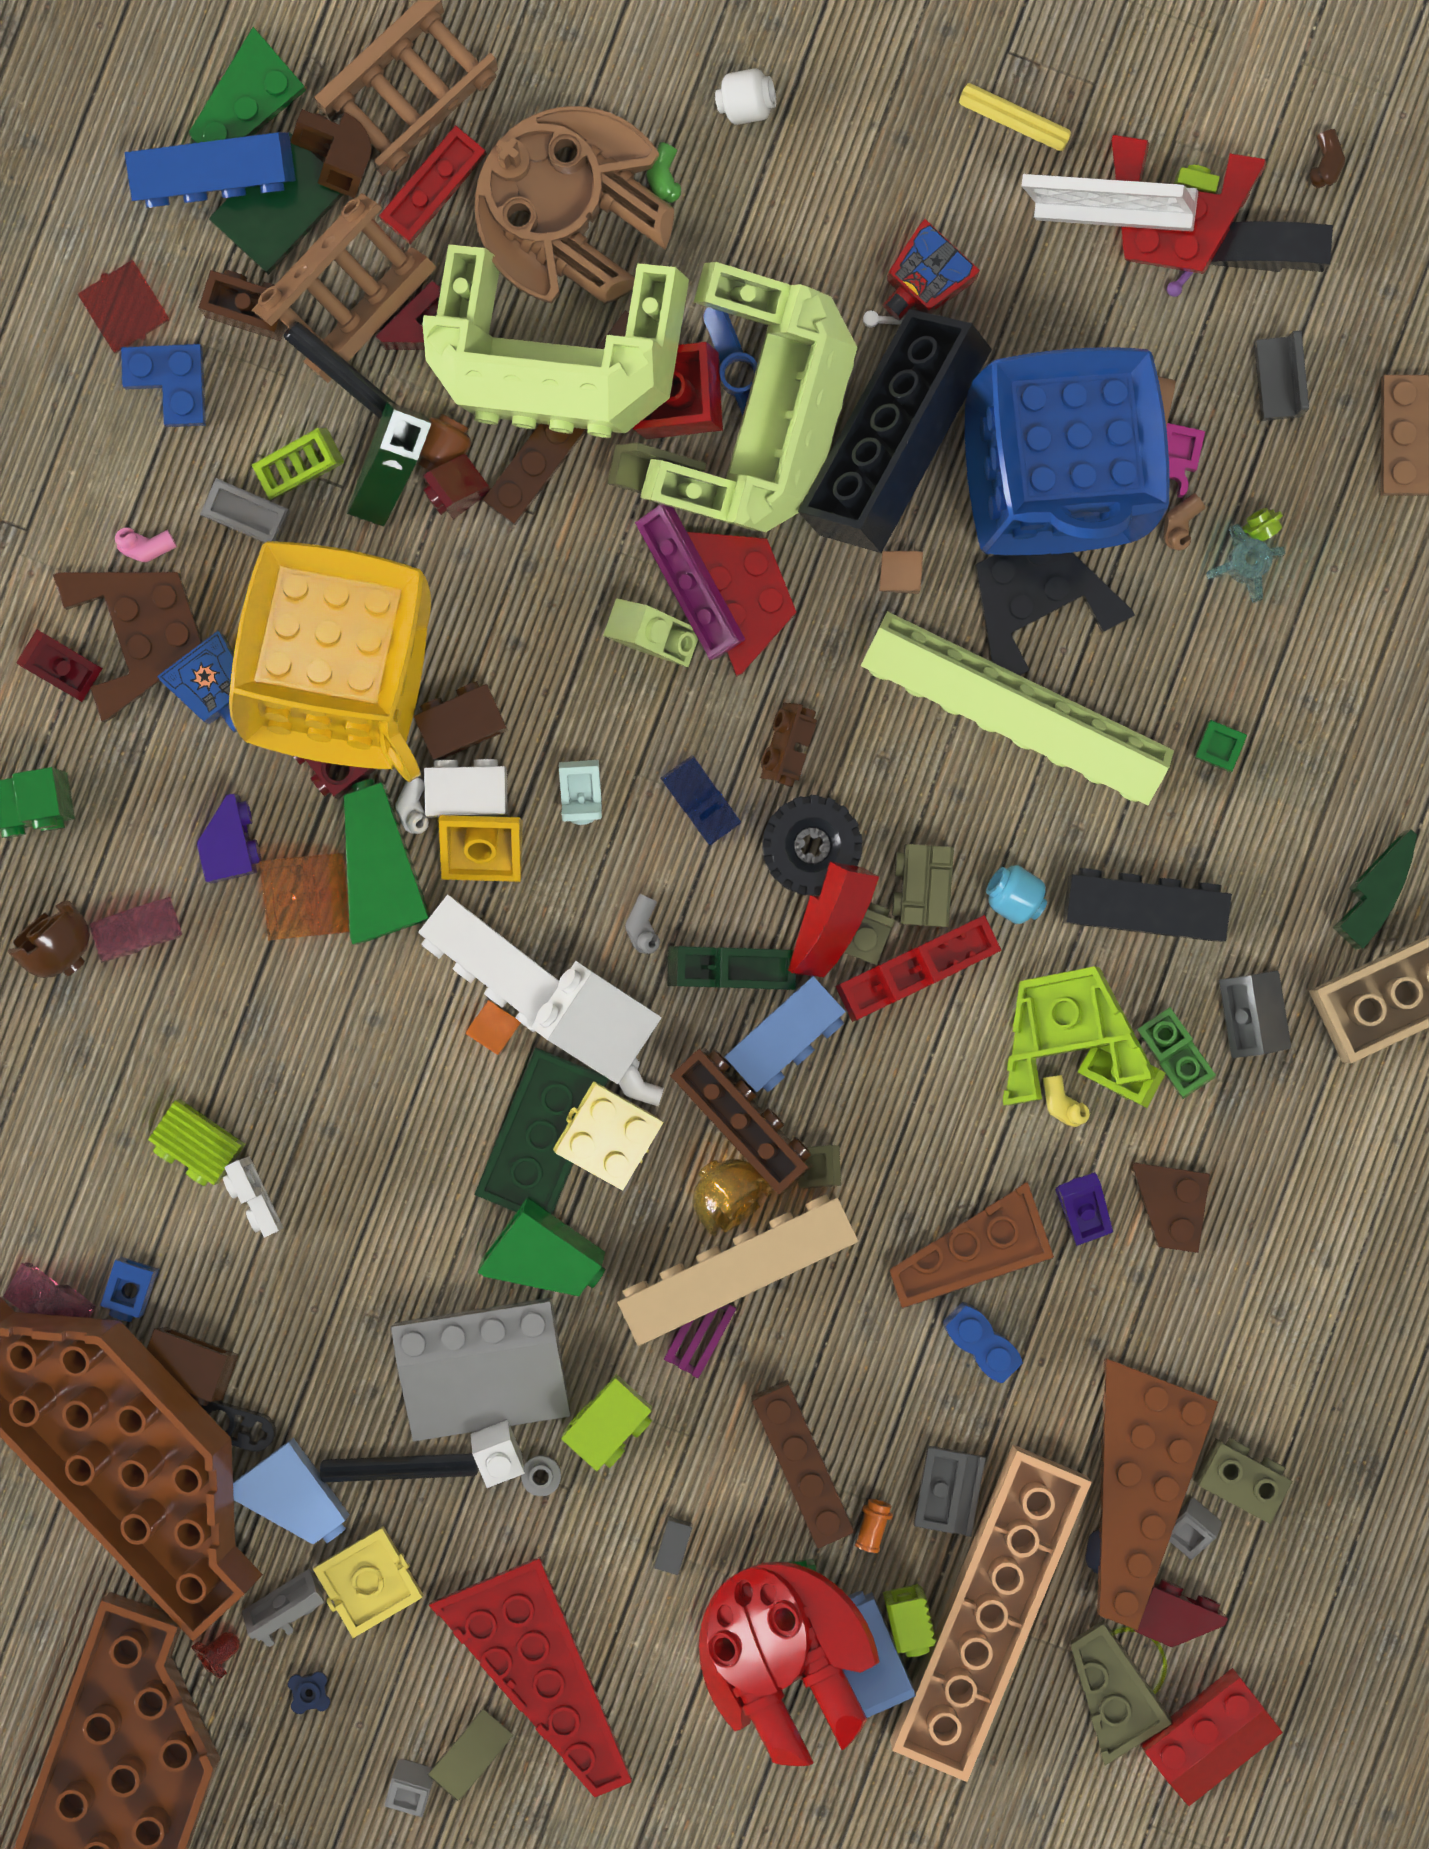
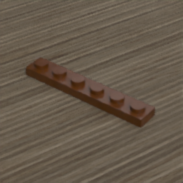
M626 310L623 312L607 335L625 337L629 312ZM606 336L597 349L605 348ZM539 424L483 498V502L513 525H516L588 429L574 428L573 433L568 434L552 431L549 429L550 425Z

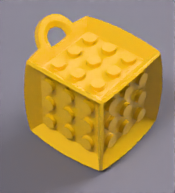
M267 541L264 543L257 558L245 597L232 665L229 709L233 725L241 738L247 743L318 762L362 768H396L400 775L408 782L421 775L419 766L406 741L418 699L425 657L427 627L431 611L430 589L423 572L420 569L396 561L347 549L294 542Z

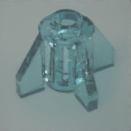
M1239 524L1230 526L1228 529L1234 548L1230 550L1225 564L1206 572L1207 579L1211 580L1229 574L1240 583H1248L1247 587L1252 602H1259L1263 599L1262 576L1268 572L1273 559L1286 554L1284 547L1269 548L1265 542L1249 538ZM1246 554L1248 557H1254L1255 565H1250L1246 562Z

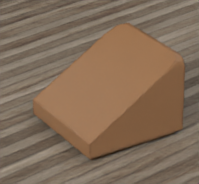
M882 551L879 591L919 594L921 590L923 551Z

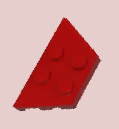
M687 532L746 639L727 652L735 675L738 677L747 670L748 666L796 615V609L767 538Z

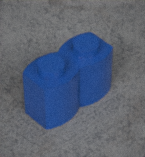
M962 1302L943 1320L944 1328L953 1342L962 1350L972 1354L981 1370L991 1379L1004 1383L1023 1364L1017 1349L1006 1337L993 1331L986 1317L974 1306Z

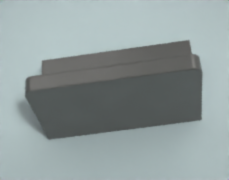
M1293 331L1288 337L1256 340L1254 342L1261 421L1302 417L1309 410L1302 331Z
M1279 971L1219 980L1232 1058L1263 1055L1291 1048Z

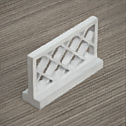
M1023 174L1022 187L1036 203L1034 218L1038 221L1194 231L1198 199L1197 188H1186L1180 184Z

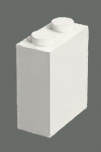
M575 961L572 967L561 976L558 988L548 1003H545L539 1009L536 1021L531 1028L551 1043L618 1084L662 1017Z

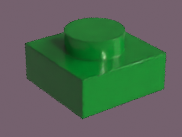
M1209 720L1193 758L1231 773L1236 765L1247 734Z

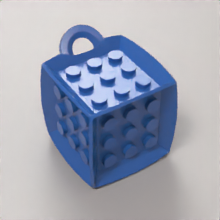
M1121 347L1071 348L1043 351L997 359L988 364L976 376L968 390L965 401V451L973 518L980 549L983 553L994 555H1045L1050 553L1062 554L1132 543L1145 537L1155 529L1166 514L1169 506L1170 476L1165 413L1152 352L1148 349Z

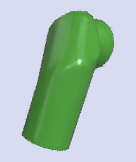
M660 142L657 147L659 157L652 169L647 170L646 177L654 194L668 203H673L681 195V186L674 182V178L669 170L676 156L677 149L669 144Z

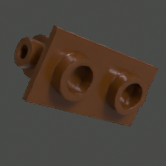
M783 703L782 708L776 713L773 721V730L775 732L771 745L762 756L761 767L763 770L761 779L778 781L779 784L793 787L794 782L799 781L807 754L795 751L794 748L796 743L806 747L810 746L818 721L814 719L816 711L805 708L801 704Z

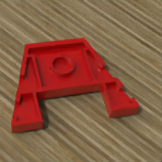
M1113 135L1111 141L1116 180L1141 182L1149 148L1148 140ZM1230 153L1221 194L1198 191L1194 231L1121 226L1125 260L1204 274L1229 232V227L1237 213L1247 201L1252 187L1265 170L1266 160Z

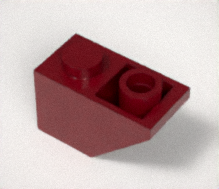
M466 454L440 465L423 475L428 484V487L423 489L427 498L440 515L447 511L453 520L484 498L490 490L489 485Z
M1161 1579L1160 1584L1154 1583L1138 1630H1133L1167 1646L1175 1647L1225 1626L1228 1618L1219 1610L1220 1603L1199 1594L1197 1599L1194 1600L1182 1595L1184 1589L1179 1585Z

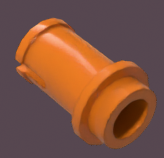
M869 1499L867 1505L862 1506V1511L865 1514L855 1542L857 1548L871 1553H879L887 1520H891L893 1514L890 1512L892 1507L890 1504L877 1499Z

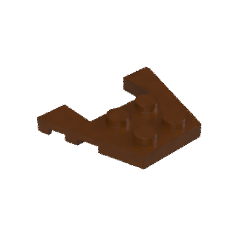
M58 572L53 574L63 607L66 610L105 598L129 670L128 675L90 687L102 722L110 721L119 711L142 697L147 690L160 681L157 677L203 642L181 575L178 572Z

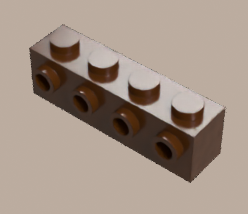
M699 1048L670 1077L778 1194L785 1193L813 1167L812 1163L808 1160L812 1155L811 1152L798 1138L795 1137L792 1141L789 1140L780 1130L784 1126L782 1120L770 1108L763 1111L753 1099L757 1097L756 1092L742 1078L737 1082L726 1071L730 1064L717 1050L713 1049L709 1053L706 1048Z

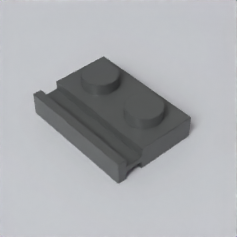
M928 1445L913 1525L915 1527L971 1537L985 1465V1456Z

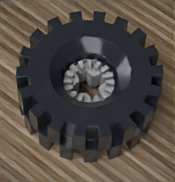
M819 795L800 796L783 804L770 818L762 840L763 858L771 876L788 891L790 890L804 896H819L830 862L858 866L862 856V834H860L856 819L851 816L849 810L844 805L841 806L836 803V800L829 797H819ZM809 835L813 840L819 837L822 840L823 844L819 847L821 853L819 856L814 857L812 853H807L806 855L802 853L801 848L805 845L803 840L805 836Z

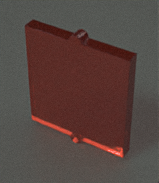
M133 260L109 275L103 273L99 281L77 294L115 354L121 351V347H127L138 339L146 340V334L170 320Z

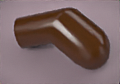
M1335 129L1324 131L1316 136L1323 155L1319 167L1312 168L1309 173L1311 183L1316 188H1322L1325 185L1331 186L1336 183L1345 165V156Z

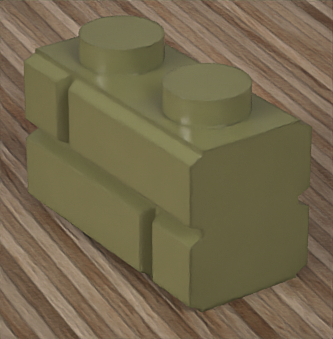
M905 844L904 853H896L895 876H902L901 892H894L892 916H899V925L949 927L954 847Z

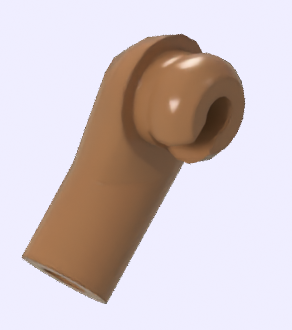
M1196 493L1190 495L1165 515L1163 538L1166 545L1171 549L1184 550L1191 543L1189 521L1206 509L1203 501Z

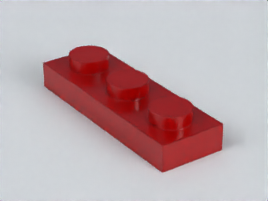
M455 125L379 215L380 220L411 245L487 155L486 150Z

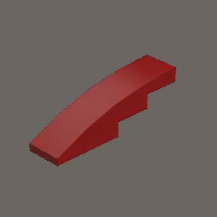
M983 915L835 987L851 1021L854 1022L1002 950L986 916Z

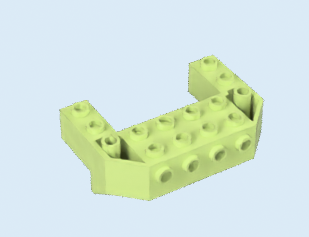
M448 244L437 315H424L423 318L426 362L455 403L473 414L475 421L497 425L499 419L512 420L513 426L525 429H535L536 423L550 425L549 429L552 431L568 434L573 433L574 428L588 429L587 434L611 438L612 432H628L670 398L689 279L676 267L637 263L625 337L607 335L605 348L597 349L496 338L489 335L499 271L492 262L495 255L486 248Z
M719 262L704 263L693 303L768 325L726 479L663 460L650 459L640 498L746 529L767 532L799 513V508L827 459L858 347L831 296L808 286L786 284Z

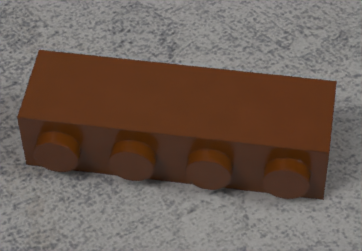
M788 1379L751 1395L752 1403L817 1548L819 1549L855 1533L851 1520Z

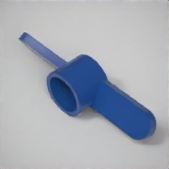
M707 307L703 318L715 350L719 353L721 362L720 383L728 394L735 396L743 416L752 382L743 388L733 387L726 381L725 371L730 364L741 361L749 364L755 374L757 362L751 355L743 352L728 313Z

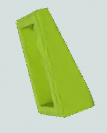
M316 428L252 464V467L269 500H274L344 464V459L327 428ZM317 443L325 459L324 461H321L313 444ZM301 450H304L312 465L308 470L299 454ZM287 457H289L298 474L295 477L291 475L284 461ZM276 465L284 481L283 484L278 485L269 466Z

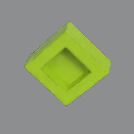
M1188 165L1187 168H1180L1175 177L1174 184L1184 185L1186 188H1197L1198 191L1215 194L1220 176L1210 174L1211 170L1204 166Z

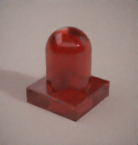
M225 1632L208 1646L197 1641L191 1648L205 1670L221 1679L227 1674L222 1664L237 1653L240 1648V1640L236 1634Z

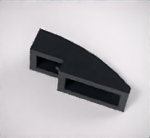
M1271 221L1232 222L1229 232L1210 265L1274 272H1280L1283 268L1323 272L1330 265L1333 225Z

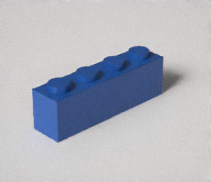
M288 132L124 152L132 201L145 200L146 208L170 205L169 197L183 196L184 203L208 200L207 192L221 191L222 198L245 196V188L260 186L261 193L284 191L285 182L296 181Z

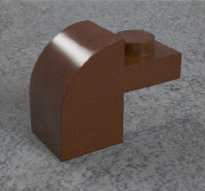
M301 109L290 143L326 158L318 184L355 198L371 155V141L367 131L357 119L345 112L340 124H337L321 114L310 113Z

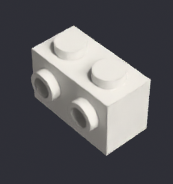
M497 759L474 760V767H458V760H435L434 768H424L426 817L439 818V815L508 816L507 768L505 766H498Z

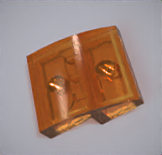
M344 853L259 861L268 941L350 932Z

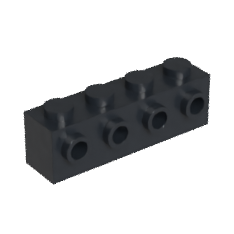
M1079 868L1078 875L1072 874L1068 876L1062 923L1226 942L1232 894L1222 893V885L1198 882L1197 889L1181 888L1182 880L1158 878L1157 885L1142 883V875L1119 873L1118 880L1102 878L1103 871Z

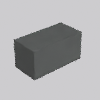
M668 1517L654 1564L655 1569L675 1575L679 1574L693 1523Z

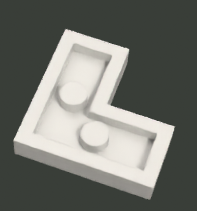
M250 1156L225 1166L227 1175L223 1177L226 1189L233 1199L238 1197L241 1204L244 1202L248 1203L250 1209L246 1211V1215L255 1232L261 1230L265 1238L283 1229L284 1227Z

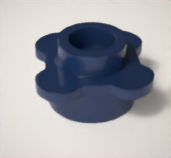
M316 1671L314 1674H306L304 1676L295 1674L291 1676L288 1681V1687L293 1693V1702L291 1703L293 1712L303 1714L306 1710L310 1709L325 1711L329 1707L331 1700L326 1695L328 1679L323 1672ZM307 1689H311L313 1691L312 1696L306 1695L305 1692Z

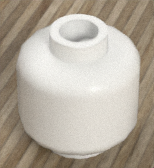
M753 68L728 73L722 80L721 89L715 91L716 105L719 113H726L730 122L736 125L765 120L768 118L771 108L776 107V93L772 78L765 76L759 69Z

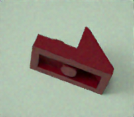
M433 280L376 335L379 344L385 350H425L423 327L421 325L423 324L424 315H437L441 288Z
M36 629L16 662L24 669L83 702L91 689L90 687H92L103 669Z

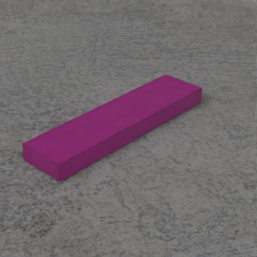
M660 504L636 521L635 524L709 660L718 659L746 640L675 509Z

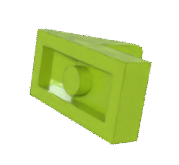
M1110 1044L1090 1048L1078 1070V1073L1145 1108H1148L1166 1074L1164 1071L1151 1065L1156 1079L1117 1085Z

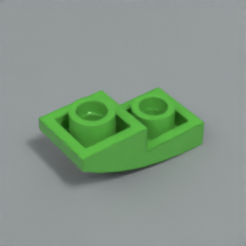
M1171 1007L1137 1029L1146 1046L1182 1099L1216 1078V1074L1193 1043V1038Z

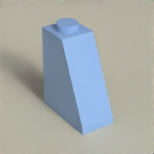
M294 1438L233 1482L234 1501L311 1544H315L321 1538L328 1543L346 1529L342 1523L346 1521L350 1514L328 1484L321 1481L320 1473Z

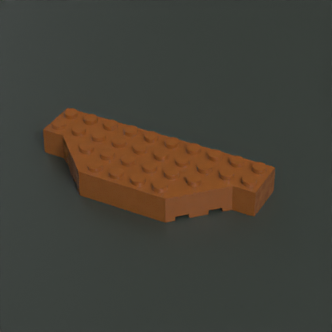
M0 1297V1437L194 1642L263 1575L235 1546L231 1437L121 1321L15 1312Z
M109 1592L101 1600L14 1849H189L217 1770L220 1756L172 1658L181 1628L165 1611Z

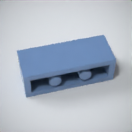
M812 976L724 1057L756 1092L762 1087L769 1092L785 1078L781 1072L785 1066L791 1061L798 1066L815 1050L810 1044L818 1036L823 1034L827 1039L844 1024L840 1016L846 1011Z

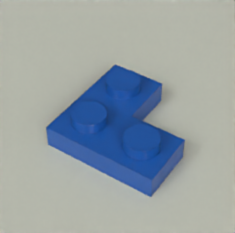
M201 344L121 347L122 385L125 390L162 388L163 417L166 427L206 426L203 347Z

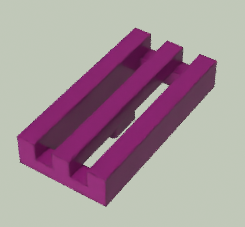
M731 1304L720 1307L726 1312L696 1367L689 1364L718 1309L706 1314L683 1358L680 1359L675 1354L693 1321L682 1325L664 1360L699 1379L737 1308Z

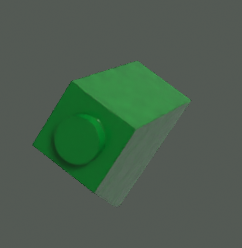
M527 1198L484 1254L477 1272L483 1277L580 1296L587 1286L594 1288L602 1278L606 1270L602 1267L605 1251Z

